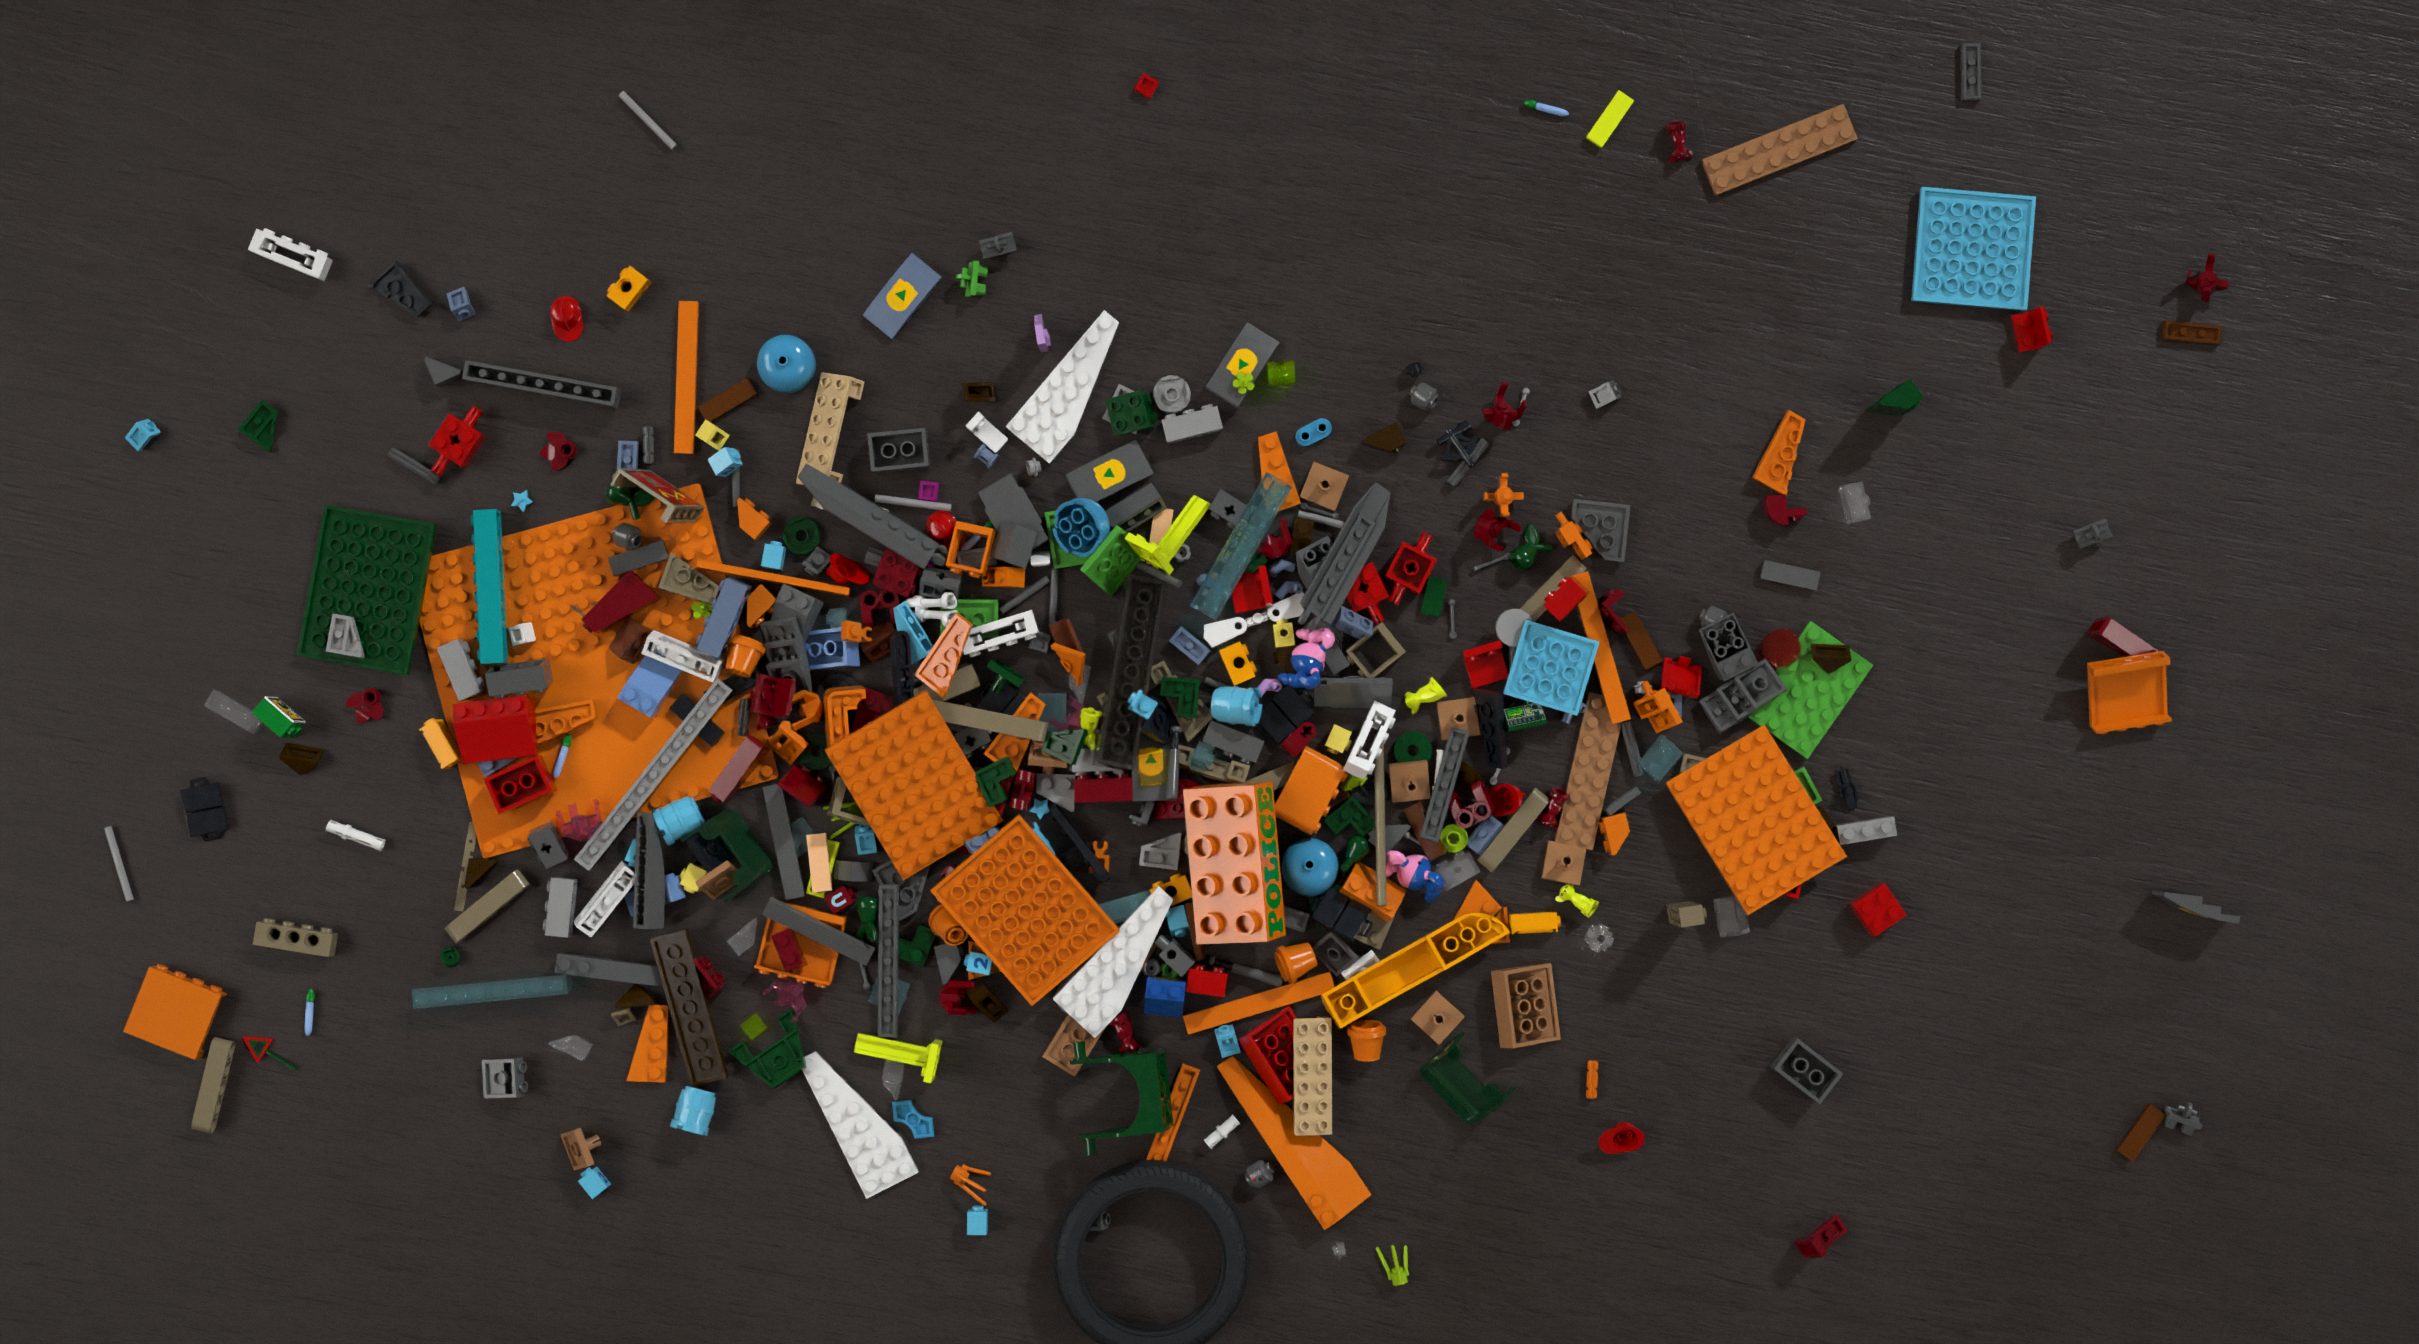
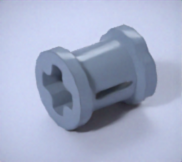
M982 444L973 458L979 459L990 469L999 455L993 454Z

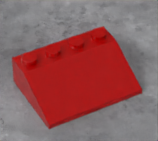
M522 695L453 704V724L463 764L538 755L534 698Z
M1290 1006L1282 1009L1237 1039L1279 1105L1294 1098L1293 1019L1297 1017Z

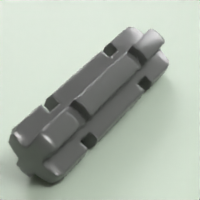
M645 426L643 427V453H645L643 455V463L652 464L654 462V455H652L654 452L653 427Z
M741 699L737 735L747 736L751 700Z

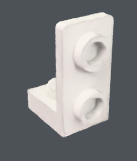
M977 412L966 425L967 429L995 453L1008 441V438L987 421L980 412Z

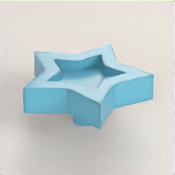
M528 490L521 494L513 492L515 500L511 506L519 507L525 512L527 505L534 503L528 498Z
M1034 798V807L1030 812L1036 813L1039 819H1041L1044 814L1050 811L1047 807L1048 799L1039 801Z

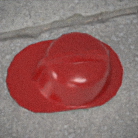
M570 296L557 298L550 310L553 330L559 339L569 342L574 341L581 336L583 331L580 305Z
M936 511L927 519V532L931 538L939 542V545H944L949 549L957 520L947 511ZM962 533L958 551L966 543V533Z
M838 553L831 555L830 566L826 570V574L833 581L840 585H845L849 582L863 585L869 582L870 574L863 565Z
M1501 784L1487 789L1495 807L1492 815L1494 817L1516 812L1522 805L1523 797L1525 796V793H1522L1518 787L1510 784Z
M1621 1122L1615 1125L1613 1129L1604 1132L1599 1138L1598 1145L1607 1154L1631 1152L1641 1148L1645 1137L1643 1132L1633 1124Z

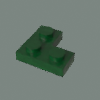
M1161 676L1160 696L1179 697L1177 717L1197 718L1200 680Z
M1009 756L975 772V778L989 808L1008 800L1000 782L1017 774Z
M1353 795L1323 820L1335 835L1349 823L1355 827L1362 837L1375 827V821Z
M919 924L913 941L899 936V958L923 967L936 937L931 928Z

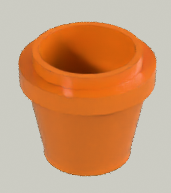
M734 635L729 637L727 641L728 653L725 670L734 675L749 678L761 656H764L766 649L761 642L746 636Z
M942 904L938 905L931 912L928 920L929 927L947 945L957 946L967 939L968 933Z
M1308 942L1286 947L1282 945L1277 947L1274 953L1279 972L1283 979L1289 983L1296 982L1297 978L1317 967L1315 954Z
M1359 1020L1348 1026L1347 1034L1351 1039L1354 1059L1364 1062L1379 1060L1383 1037L1386 1035V1027L1381 1022L1375 1020Z

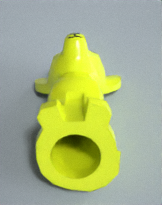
M1431 677L1429 683L1421 687L1416 693H1405V703L1412 709L1411 713L1414 715L1421 703L1438 701L1443 697H1447V694Z
M1089 707L1081 709L1080 713L1081 728L1088 730L1083 744L1091 750H1095L1096 734L1094 732L1098 726L1099 717L1102 716L1103 712L1095 711L1094 708Z
M1570 884L1561 887L1559 896L1555 898L1557 902L1571 900L1581 910V913L1588 918L1592 916L1599 905V901L1592 898L1588 899L1582 894L1575 893L1574 885Z

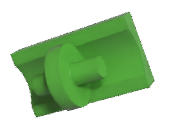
M979 261L969 262L968 268H962V273L956 274L955 279L961 280L960 287L966 288L965 297L971 298L985 294L986 285L977 283V278H985L988 267L979 264Z

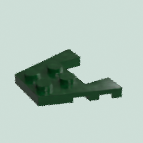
M791 1008L777 1017L786 1036L754 1057L744 1041L729 1050L730 1054L735 1056L773 1089H776L807 1068L795 1013Z

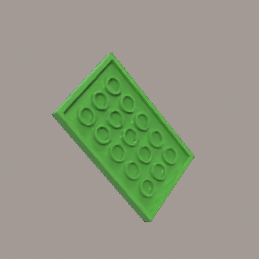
M1812 621L1808 622L1775 669L1776 674L1787 688V691L1747 717L1760 727L1765 725L1771 735L1805 759H1808L1873 667V664L1850 649L1851 662L1827 674L1812 659L1810 645L1844 644Z

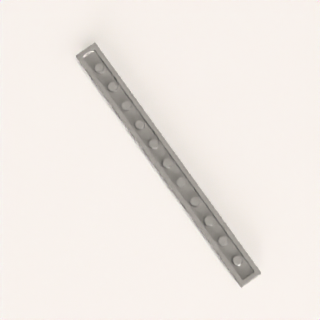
M719 678L715 680L574 858L575 861L588 871L594 867L731 694L732 688Z

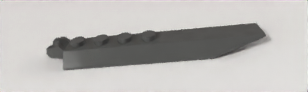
M806 463L798 478L823 509L922 569L925 568L929 560L939 566L945 565V558L948 557L949 549L946 546L939 545V542Z
M1377 482L1370 487L1353 507L1300 602L1304 611L1300 615L1298 623L1302 625L1310 614L1314 616L1307 628L1311 632L1319 621L1329 624L1333 622L1385 528L1391 492Z

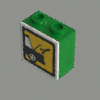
M265 696L251 712L280 738L297 737L303 730L302 726L306 723L278 697Z

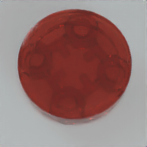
M1777 629L1770 632L1762 643L1764 658L1775 667H1790L1798 659L1802 649L1798 637L1787 629Z

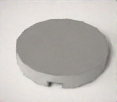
M1168 375L1156 383L1153 389V399L1155 405L1161 411L1175 414L1184 410L1189 404L1191 391L1184 379Z
M1521 609L1504 611L1499 615L1495 625L1498 639L1507 646L1517 647L1524 621L1533 622L1532 618Z

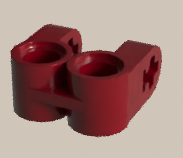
M886 589L868 590L862 593L860 606L863 628H874L873 610L890 608L891 622L893 626H896L893 608L901 604L899 594ZM888 593H893L894 601L890 604L886 603L885 596ZM870 595H873L875 597V603L871 606H868L866 604V598Z
M1311 722L1302 723L1280 746L1295 758L1315 736L1316 727ZM1303 727H1311V735L1306 734L1303 737L1300 734L1304 732Z
M1021 769L1017 770L1009 807L1025 811L1029 810L1037 773Z
M1482 781L1471 784L1477 802L1467 807L1463 806L1456 792L1452 793L1449 809L1456 824L1461 828H1468L1486 820L1495 811L1494 804ZM1480 805L1486 806L1487 814L1480 812ZM1463 813L1469 814L1470 822L1464 821Z

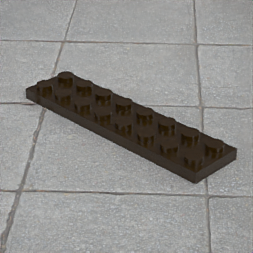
M688 929L650 938L691 1087L728 1078L729 1074L701 974L693 963L696 957Z

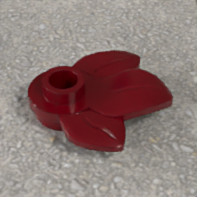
M549 432L547 433V438L550 444L543 447L539 454L551 461L552 470H559L566 466L568 460L573 459L577 455V446L573 442L567 441L563 434ZM567 447L571 448V452L569 454L565 453V449Z
M367 688L363 693H353L346 701L347 707L356 708L357 723L366 722L371 717L379 721L384 713V708L380 703L381 693L375 688ZM370 694L375 696L373 701L369 699Z

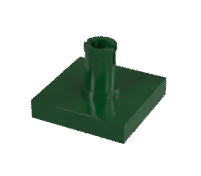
M991 659L987 665L988 668L998 674V677L989 688L992 692L995 691L997 695H1000L1008 681L1017 687H1021L1027 680L997 659Z

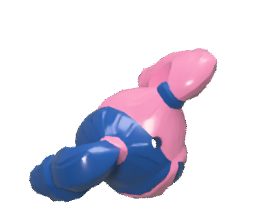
M1304 628L1296 631L1298 638H1303V640L1308 642L1302 643L1292 651L1291 663L1297 674L1281 673L1277 677L1279 681H1282L1284 685H1291L1293 688L1312 689L1319 685L1320 673L1325 666L1326 650L1332 647L1335 641L1334 633L1328 628H1315L1312 632Z
M1389 851L1386 853V878L1397 872V878L1402 886L1414 891L1425 887L1427 890L1424 899L1427 903L1433 902L1440 895L1445 885L1444 879L1440 874L1431 872V863L1426 856L1412 854L1405 857L1399 851Z

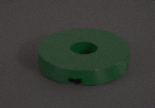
M797 517L786 524L782 537L788 550L794 554L806 555L812 553L819 546L821 532L816 522L806 517ZM799 531L807 533V538L804 541H798L797 533Z
M1409 731L1402 734L1394 745V756L1398 763L1427 760L1428 762L1432 755V746L1429 739L1417 731ZM1410 745H1416L1418 748V753L1415 756H1411L1407 752Z
M820 732L807 734L803 738L809 744L798 758L805 767L811 770L827 768L831 761L824 750L827 748L826 734ZM816 745L822 749V753L818 757L813 756L811 753L812 748Z

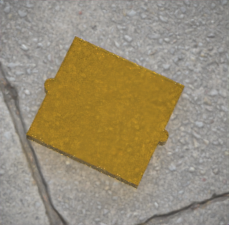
M1170 751L1137 755L1139 764L1137 771L1140 773L1141 787L1167 784Z

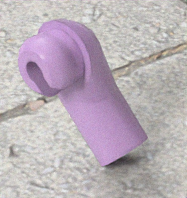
M1264 679L1257 688L1260 689L1263 696L1266 691H1280L1282 684L1278 679Z

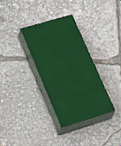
M1428 576L1420 614L1440 617L1448 580Z

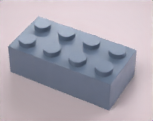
M732 577L721 581L718 588L720 594L718 598H714L711 604L713 611L710 616L706 617L703 624L706 627L704 633H700L697 638V650L716 658L724 657L728 648V638L733 636L753 586Z

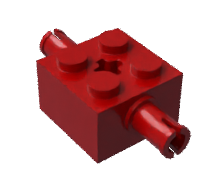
M472 405L464 420H460L450 413L447 415L428 445L439 452L440 455L433 468H431L433 472L442 476L450 462L467 468L487 437L474 429V425L483 411ZM456 438L460 441L459 444L455 442Z
M1422 532L1416 546L1413 547L1405 542L1401 543L1384 578L1395 584L1387 599L1388 601L1392 602L1394 597L1397 596L1394 604L1399 605L1405 590H1410L1417 595L1420 594L1437 561L1436 558L1426 553L1433 536L1428 535L1426 541H1424L1427 533ZM1410 564H1413V569H1415V572L1412 571L1408 573L1406 565L1409 566Z
M1373 562L1363 566L1346 600L1350 609L1355 613L1363 609L1367 610L1373 625H1376L1385 620L1379 610L1378 602L1387 599L1389 595ZM1360 583L1367 585L1366 593L1363 591L1359 592Z

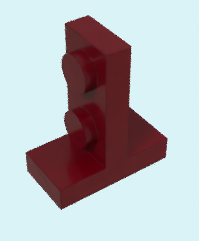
M1836 1214L1831 1216L1807 1237L1798 1238L1794 1241V1244L1804 1258L1823 1257L1827 1254L1825 1249L1848 1230Z

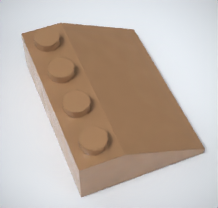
M1551 963L1491 971L1500 1048H1518L1561 1040Z

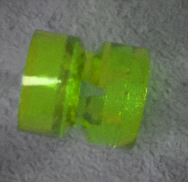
M1285 360L1282 364H1279L1278 361L1267 362L1269 387L1280 386L1281 383L1285 386L1296 384L1294 360Z

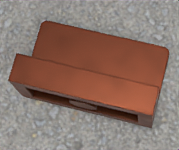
M628 616L610 644L609 649L620 659L634 664L652 630L638 624L632 617Z
M888 618L872 628V631L866 633V636L872 638V641L859 642L860 647L872 664L891 652L890 637L896 630Z
M1064 618L1048 625L1055 643L1084 653L1069 618Z

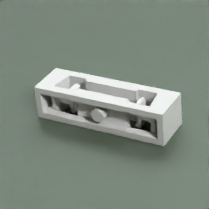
M264 228L263 231L256 229L248 248L249 251L325 281L333 261L327 257L328 253L318 249L316 252L311 251L310 246L299 242V245L292 243L293 239L283 235L281 238L274 236L275 232ZM274 241L280 247L305 256L304 264L312 267V270L306 268L300 262L275 253L277 246L270 242Z
M1029 610L972 628L963 650L964 655H969L971 658L980 655V651L988 649V652L1000 649L999 645L1004 643L1007 646L1018 643L1017 639L1025 638V641L1036 638L1039 630L1033 611ZM1024 619L1023 622L1015 623L1016 630L1019 631L1026 628L1024 632L1006 634L987 640L985 644L978 646L974 644L983 642L981 635L970 637V635L979 632L985 634L1013 625L1012 622Z
M655 630L648 635L641 653L712 683L719 677L725 661L724 658H716L697 650L695 646Z
M1374 701L1343 768L1344 771L1363 780L1367 774H1372L1376 765L1373 764L1374 758L1378 760L1382 749L1379 747L1381 743L1385 744L1389 736L1386 731L1388 728H1392L1396 720L1393 718L1396 710ZM1372 727L1378 730L1369 752L1366 753L1361 749Z
M621 861L575 918V926L589 937H592L634 885L635 870Z

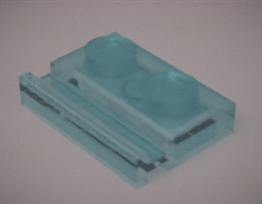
M1038 693V698L1046 704L1039 721L1048 723L1047 732L1066 730L1067 694Z
M1660 735L1637 764L1644 768L1643 770L1655 781L1660 782L1683 752L1670 740H1667L1664 735Z

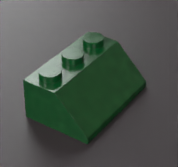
M1909 379L1869 406L1867 411L1893 416L1900 413L1904 415L1921 405L1920 400L1924 396L1912 380Z

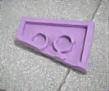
M1042 314L1034 315L1038 347L1041 353L1048 352V346H1051L1047 329H1044Z

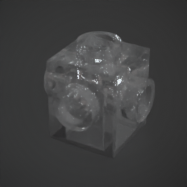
M1598 924V926L1592 925L1591 928L1587 929L1584 938L1586 939L1585 943L1590 944L1589 949L1600 953L1601 949L1606 951L1607 948H1611L1614 937H1612L1613 933L1608 931L1609 927ZM1599 935H1603L1602 942L1597 940Z

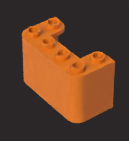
M861 685L829 688L824 692L823 706L827 748L849 735L847 710L857 709L859 701L866 699L865 688Z
M1306 746L1277 798V802H1275L1276 817L1310 836L1312 833L1317 834L1321 823H1319L1321 816L1326 817L1330 806H1328L1331 798L1335 800L1339 789H1337L1340 782L1344 783L1348 772L1343 770L1344 765Z

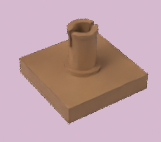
M1313 462L1299 498L1335 512L1349 475Z
M1475 697L1436 702L1442 740H1448L1451 727L1470 732L1469 736L1480 735L1478 716L1474 705H1476Z
M1031 741L1028 765L1043 766L1042 773L1045 775H1053L1054 767L1067 768V762L1042 751L1044 742Z
M1427 760L1389 764L1392 803L1431 799Z
M1549 840L1541 879L1580 886L1586 849Z
M727 860L695 883L701 891L714 900L744 880L745 877L741 871Z
M1435 990L1410 1019L1440 1045L1465 1016Z
M581 1128L560 1134L574 1170L594 1164L589 1150L601 1146V1141L593 1143L600 1139L598 1135L585 1139Z

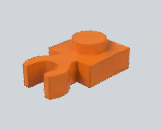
M842 621L841 640L852 643L872 641V638L866 636V632L872 631V628H861V623Z
M1094 841L1093 849L1096 851L1095 855L1109 872L1110 855H1105L1108 843L1104 841L1103 848L1098 849V842ZM1091 865L1089 866V874H1093L1095 869Z

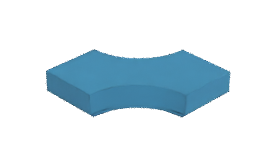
M912 1099L892 1101L894 1121L902 1122L909 1126L915 1139L935 1136L933 1117L920 1114L913 1106Z

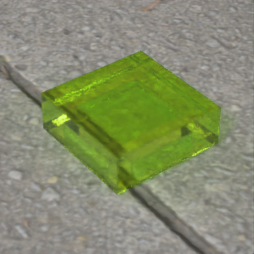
M754 1013L740 1025L751 1040L768 1028L757 1013Z

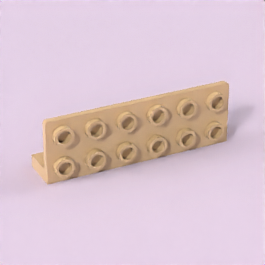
M821 373L798 475L807 463L840 483L842 482L843 474L831 471L848 397L861 400L864 381L851 376ZM797 475L796 483L804 485Z
M1327 1016L1293 1019L1294 1135L1332 1134L1331 1018Z

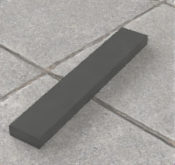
M1454 727L1450 729L1420 834L1421 839L1435 843L1439 842L1470 732Z
M777 784L762 787L785 899L789 900L806 896L784 790Z
M773 897L770 898L762 915L865 966L875 950L874 947Z

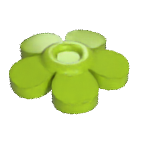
M1238 372L1236 375L1237 379L1232 382L1233 387H1239L1238 392L1240 394H1245L1246 389L1253 390L1254 384L1250 382L1253 380V375L1250 373L1245 375L1243 372Z
M694 602L691 605L692 610L695 611L693 616L696 619H700L702 616L706 619L707 616L711 615L710 611H713L711 605L699 602L698 604Z

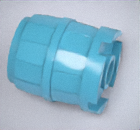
M1238 686L1215 689L1211 700L1212 717L1217 721L1233 725L1245 724L1246 726H1255V724H1258L1262 712V704H1259V698H1262L1260 689L1251 687L1246 689L1239 688Z
M693 796L674 800L663 808H657L652 811L656 824L664 835L663 838L668 846L675 843V840L690 836L692 833L703 828L702 825L706 824Z
M685 1086L676 1103L674 1119H672L670 1127L707 1136L709 1132L708 1126L714 1114L715 1093Z

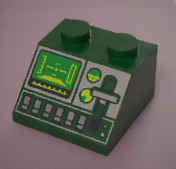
M1524 700V705L1517 706L1516 702L1505 704L1504 721L1506 732L1547 724L1543 707L1540 704Z

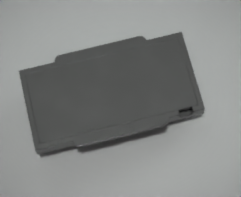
M1011 473L978 492L986 506L985 512L997 533L1001 521H1006L1038 532L1033 549L1050 540L1041 525L1042 520L1022 487L1018 486Z
M1322 677L1320 678L1319 685L1314 689V707L1371 708L1374 701L1391 707L1393 680L1392 678Z

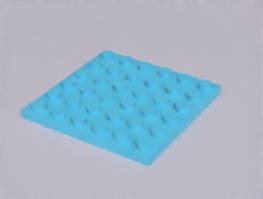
M1921 187L1911 301L2027 311L2036 196Z

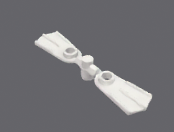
M1303 591L1299 594H1294L1273 604V607H1269L1267 612L1255 613L1252 617L1245 620L1241 617H1235L1205 624L1203 638L1211 647H1215L1243 634L1247 627L1258 625L1269 619L1276 622L1278 620L1299 617L1304 611L1300 602L1305 594ZM1278 610L1279 616H1274L1272 611ZM1235 623H1240L1242 628L1236 629Z

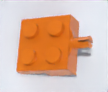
M1562 511L1555 515L1561 524V528L1556 530L1555 534L1565 548L1571 544L1581 560L1591 555V549L1593 548L1587 539L1584 540L1582 538V530L1577 523L1574 524L1572 521H1567Z
M1648 680L1641 683L1646 694L1633 702V705L1641 719L1648 717L1656 733L1683 722L1665 688L1656 691L1652 690Z

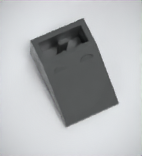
M1733 612L1699 629L1708 657L1719 680L1726 681L1758 664Z

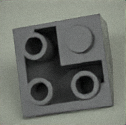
M1328 536L1296 552L1298 574L1306 589L1310 586L1333 545Z

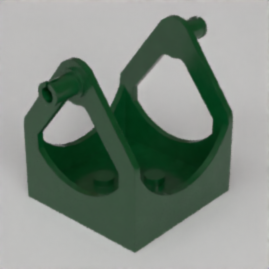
M1085 1041L1073 1042L1075 1058L1069 1061L1070 1065L1103 1062L1119 1063L1130 1071L1140 1091L1139 1111L1131 1126L1078 1134V1139L1084 1140L1085 1156L1097 1155L1095 1140L1097 1138L1161 1133L1174 1126L1165 1048L1088 1058V1056L1086 1057Z

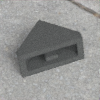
M428 357L424 359L434 384L439 387L463 376V371Z
M835 860L834 879L872 882L874 862Z

